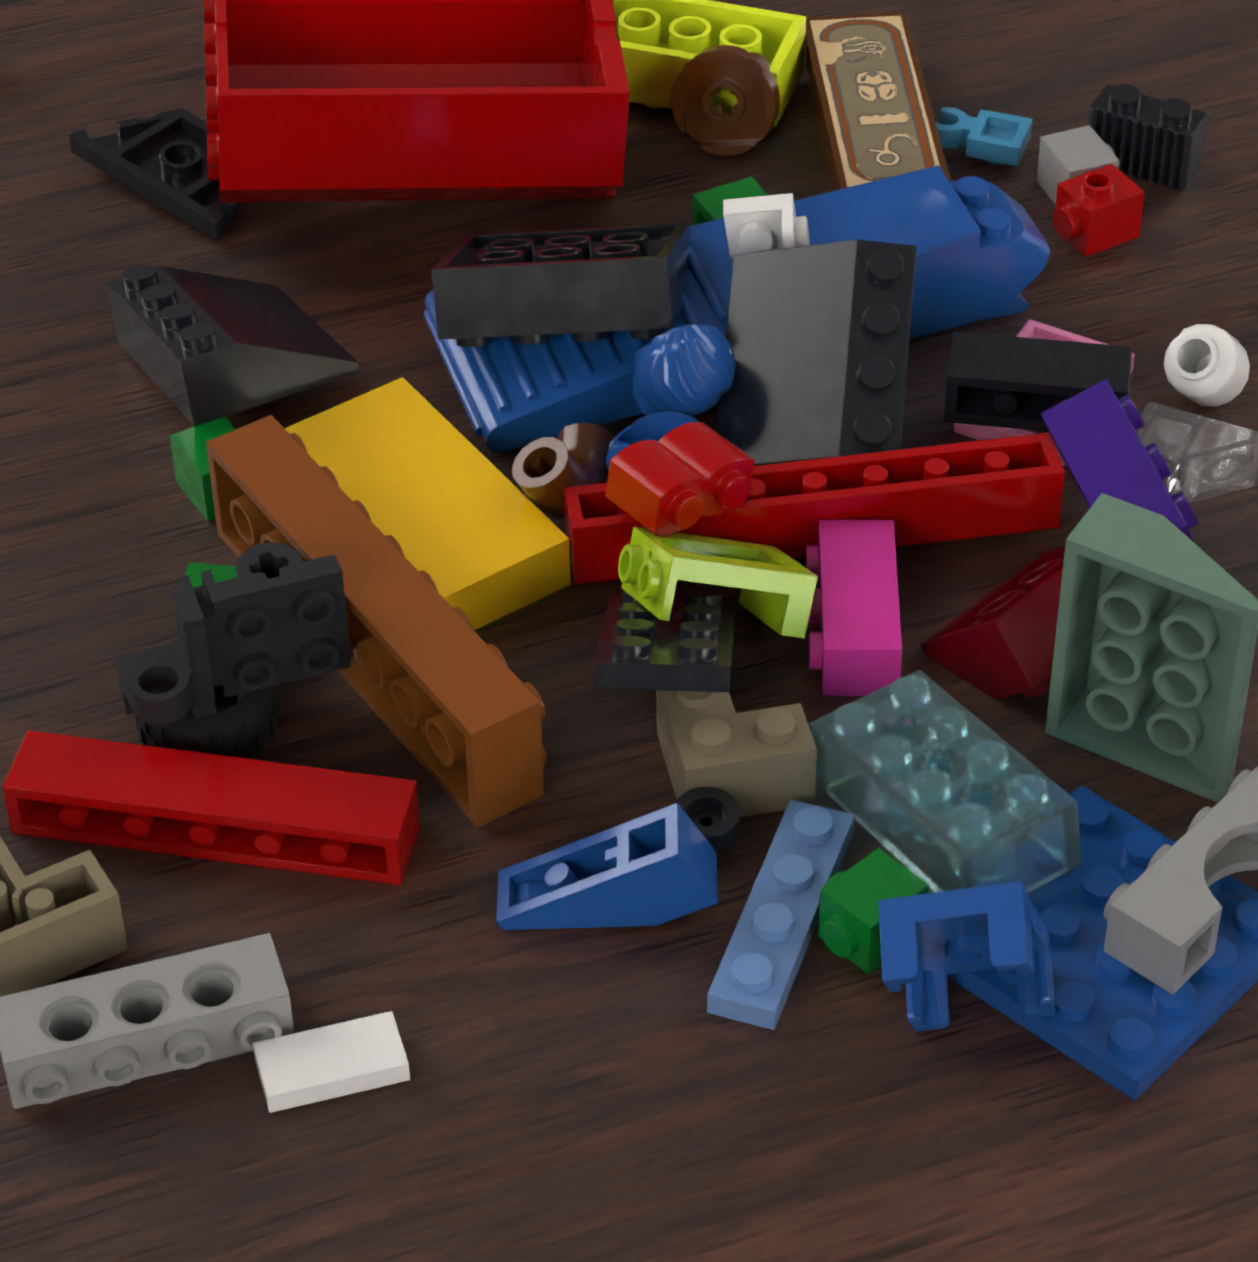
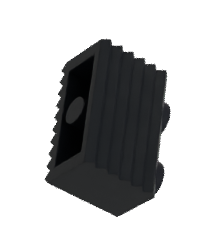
M1107 84L1090 106L1088 125L1094 129L1105 144H1109L1112 147L1115 156L1119 159V170L1121 172H1125L1127 176L1135 175L1137 179L1146 178L1148 182L1155 180L1158 185L1165 183L1168 188L1175 186L1179 191L1187 188L1202 166L1205 152L1204 146L1206 144V130L1208 127L1207 121L1210 114L1192 109L1191 104L1182 99L1161 100L1141 94V91L1132 85L1118 84L1111 86Z

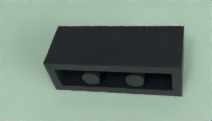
M953 331L946 382L944 422L1049 432L1041 416L1042 412L1106 379L1118 399L1129 394L1132 347Z

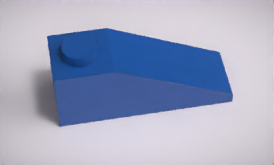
M675 803L498 871L496 923L503 930L658 926L718 903L717 852L680 805Z

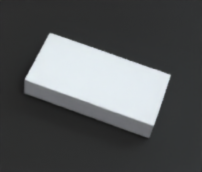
M392 1011L252 1043L254 1058L269 1113L410 1080L409 1063Z

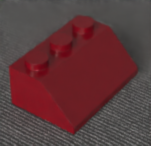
M1065 545L1039 554L920 645L925 655L995 700L1022 693L1024 699L1027 700L1049 690Z

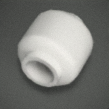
M1196 324L1183 329L1171 340L1165 351L1164 369L1168 382L1179 394L1199 406L1217 407L1231 402L1242 392L1248 381L1250 363L1246 350L1227 331L1211 324Z

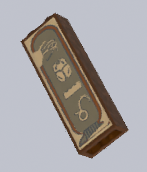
M906 12L806 18L805 70L803 73L829 191L832 192L938 165L949 182H951Z

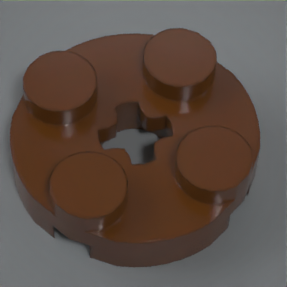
M719 45L704 49L685 64L672 86L671 108L677 126L684 134L688 132L693 139L700 143L698 147L711 154L732 156L747 152L772 130L780 110V93L776 79L770 72L769 62L764 56L759 53L748 52L737 46ZM722 88L730 90L731 94L737 98L738 103L732 107V113H725L722 104L714 103L713 96L718 95Z

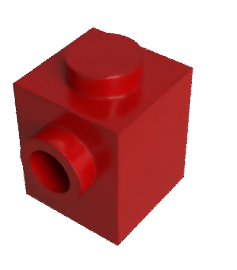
M1113 164L1057 184L1056 205L1053 211V229L1084 257L1140 237L1145 191Z

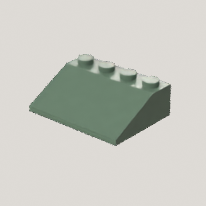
M1101 493L1066 539L1045 733L1218 803L1227 795L1234 778L1258 635V599L1165 516Z

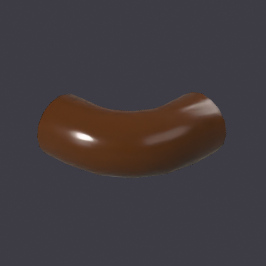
M574 423L565 426L559 432L558 438L542 437L523 447L515 457L512 466L513 478L529 500L543 513L554 519H564V487L607 483L609 470L606 464V457L610 442L615 438V435L608 429L592 423Z

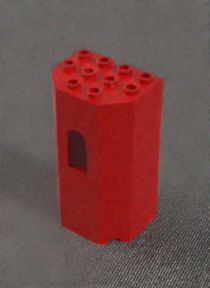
M203 0L208 181H219L220 203L614 199L616 190H620L623 186L630 91L620 39H616V17L612 0Z

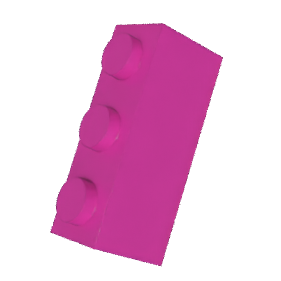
M819 520L818 545H806V568L818 576V588H815L808 625H818L820 630L809 631V670H821L822 696H899L902 639L894 520Z

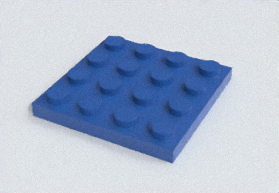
M1081 785L965 887L972 888L1022 881L1050 935L1056 1015L1023 1018L1018 1007L1016 970L998 971L996 969L948 974L947 977L1135 1101L1258 981V892L1231 875L1217 880L1208 887L1222 906L1215 953L1172 995L1103 952L1107 920L1104 919L1103 913L1107 901L1118 886L1123 883L1131 885L1146 871L1151 858L1161 846L1165 844L1172 846L1176 842Z

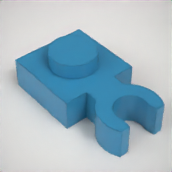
M943 107L940 111V123L935 124L942 148L950 149L963 146L966 147V157L982 159L996 165L1008 164L1018 166L1031 138L1033 119L983 109L980 110L976 118L968 116L960 109Z

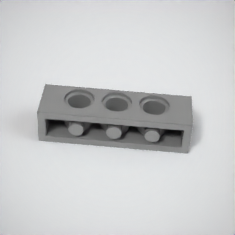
M271 933L0 997V1053L13 1110L35 1104H47L60 1098L109 1086H121L133 1080L178 1069H190L203 1063L251 1051L254 1052L252 1044L254 1042L294 1033L290 994Z

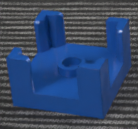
M1022 881L878 900L882 982L889 992L901 991L902 984L906 983L907 1016L915 1032L944 1029L950 1024L948 974L996 969L998 971L1016 970L1019 1013L1023 1018L1056 1015L1050 935Z

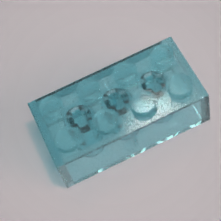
M921 670L901 677L893 683L856 701L845 704L837 710L809 723V728L817 748V785L846 812L854 814L855 820L908 869L928 883L929 888L933 892L1022 881L1026 891L1030 892L1082 865L1077 801Z

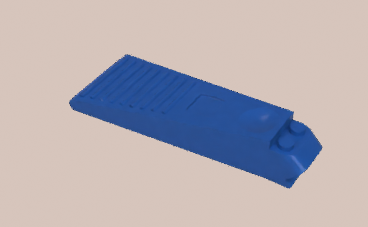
M939 165L794 201L796 217L807 216L810 245L858 239L917 246L909 340L972 322L1025 312L1030 306L1021 292L1042 272L1049 259L1050 249L1048 243L1022 205L993 183L979 177L967 176L949 182ZM724 218L690 226L691 238L681 314L673 328L690 324H706L721 330L726 337L734 259H730ZM433 290L425 297L426 310L423 315L475 434L479 437L483 436L487 448L492 452H505L523 447L542 437L556 438L565 426L574 423L603 425L643 414L635 402L633 393L634 360L637 350L642 345L652 342L654 338L630 337L629 330L608 331L606 338L588 342L572 340V333L549 334L548 341L537 344L514 343V336L491 337L492 342L487 345L460 347L456 345V339L438 340Z

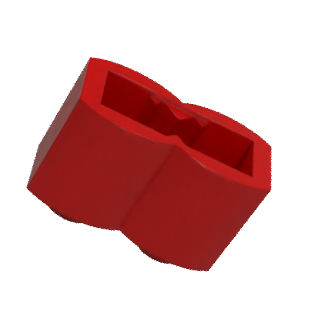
M690 422L674 428L659 441L643 440L629 445L610 459L605 497L655 535H670L690 528L702 515L716 516L738 508L749 496L755 460L705 423Z

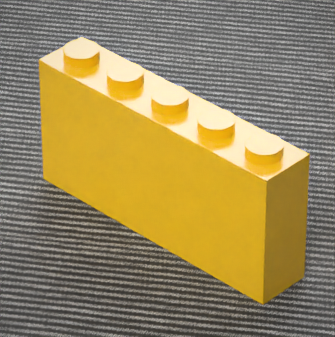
M403 377L284 428L289 434L296 433L301 438L308 454L320 467L326 466L332 471L339 487L352 501L358 500L364 505L373 524L385 536L391 535L397 540L404 557L418 572L424 570L430 575L438 593L452 608L459 607L464 611L474 631L571 585L569 538Z

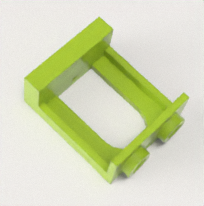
M633 527L631 542L623 547L618 563V575L622 582L621 588L660 620L669 621L677 581H689L741 588L738 602L741 606L781 636L805 639L818 576L775 546L684 533L660 536L655 535L647 528Z

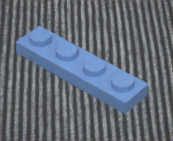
M790 799L708 991L707 1013L775 1030L819 921L820 890L830 877L839 871L854 834V814Z

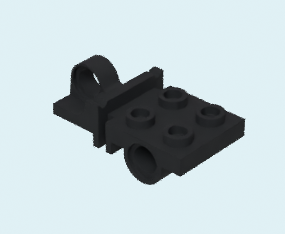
M264 543L249 548L238 558L236 563L237 578L215 582L211 570L201 572L203 586L193 588L188 575L178 577L180 591L173 594L180 641L115 657L122 703L126 715L134 713L140 720L155 725L175 722L184 717L189 711L195 719L217 714L214 703V687L221 686L226 698L351 667L343 571L336 555L303 562L300 554L290 546L280 543Z

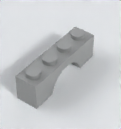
M1258 766L1253 771L1243 770L1235 778L1227 795L1213 808L1209 806L1202 808L1193 818L1187 832L1174 845L1165 844L1161 846L1151 858L1146 871L1131 885L1123 883L1118 886L1105 906L1103 916L1107 920L1103 952L1172 995L1215 953L1222 906L1208 887L1227 875L1242 871L1258 870Z

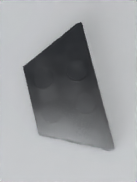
M183 108L157 113L150 118H134L117 122L118 133L91 139L84 129L69 135L71 153L216 241L223 237L241 204L220 203L219 181H208L207 122Z

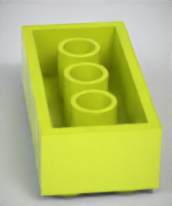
M612 0L616 17V39H620L630 91L629 102L644 104L650 108L672 109V86L685 64L704 49L719 45H731L743 48L748 52L759 53L769 62L770 72L776 79L780 93V110L773 127L777 126L805 70L806 16L711 0ZM722 88L718 95L713 96L714 103L722 104L725 113H732V107L738 103L736 96L731 94L730 90Z

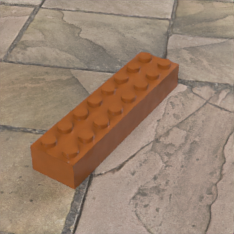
M269 415L207 441L206 446L218 536L238 558L249 548L264 543H280L290 546L300 554L303 562L336 555L343 571L351 667L340 669L338 672L473 825L479 828L544 796L543 766L547 764V754L542 743L541 720L545 718V706L537 689L529 682L523 683L509 669L501 651L493 644L487 645L472 629L471 623L464 611L459 607L452 608L438 593L430 575L424 570L418 572L404 557L397 540L391 535L385 536L373 524L364 505L358 500L352 501L343 492L332 471L326 466L320 467L312 459L301 438L296 433L289 434L272 415Z

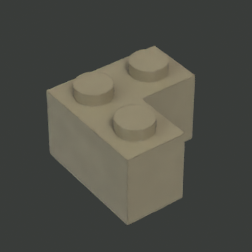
M656 690L657 736L677 799L685 792L695 788L711 787L721 789L736 799L740 806V817L786 810L790 799L815 805L817 748L801 703L736 713L729 692Z
M0 836V997L43 987L128 950L119 894L91 850L25 876Z

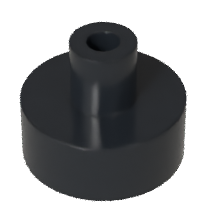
M701 787L685 792L676 800L675 803L680 805L717 854L727 851L737 842L740 835V806L732 795L721 789Z

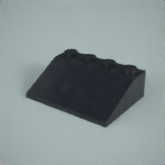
M690 223L466 234L431 270L438 340L456 339L457 346L477 347L491 343V337L514 336V343L537 344L548 341L549 334L572 333V340L588 342L606 338L608 331L629 330L630 337L655 338L665 333V329L673 328L681 314L691 238Z
M857 239L734 255L726 339L731 344L735 356V374L731 387L719 399L716 432L755 460L754 466L900 450L917 246Z
M150 265L130 268L122 274V277L106 282L119 344L194 426L361 373L359 362L276 285Z

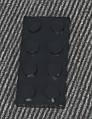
M713 588L688 589L685 591V596H674L670 619L665 621L658 619L623 589L621 594H610L595 660V689L730 693L736 598L723 597L722 591Z

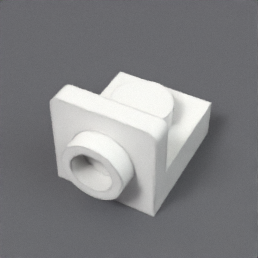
M793 193L723 200V217L730 259H734L736 254L810 245L807 216L796 217Z

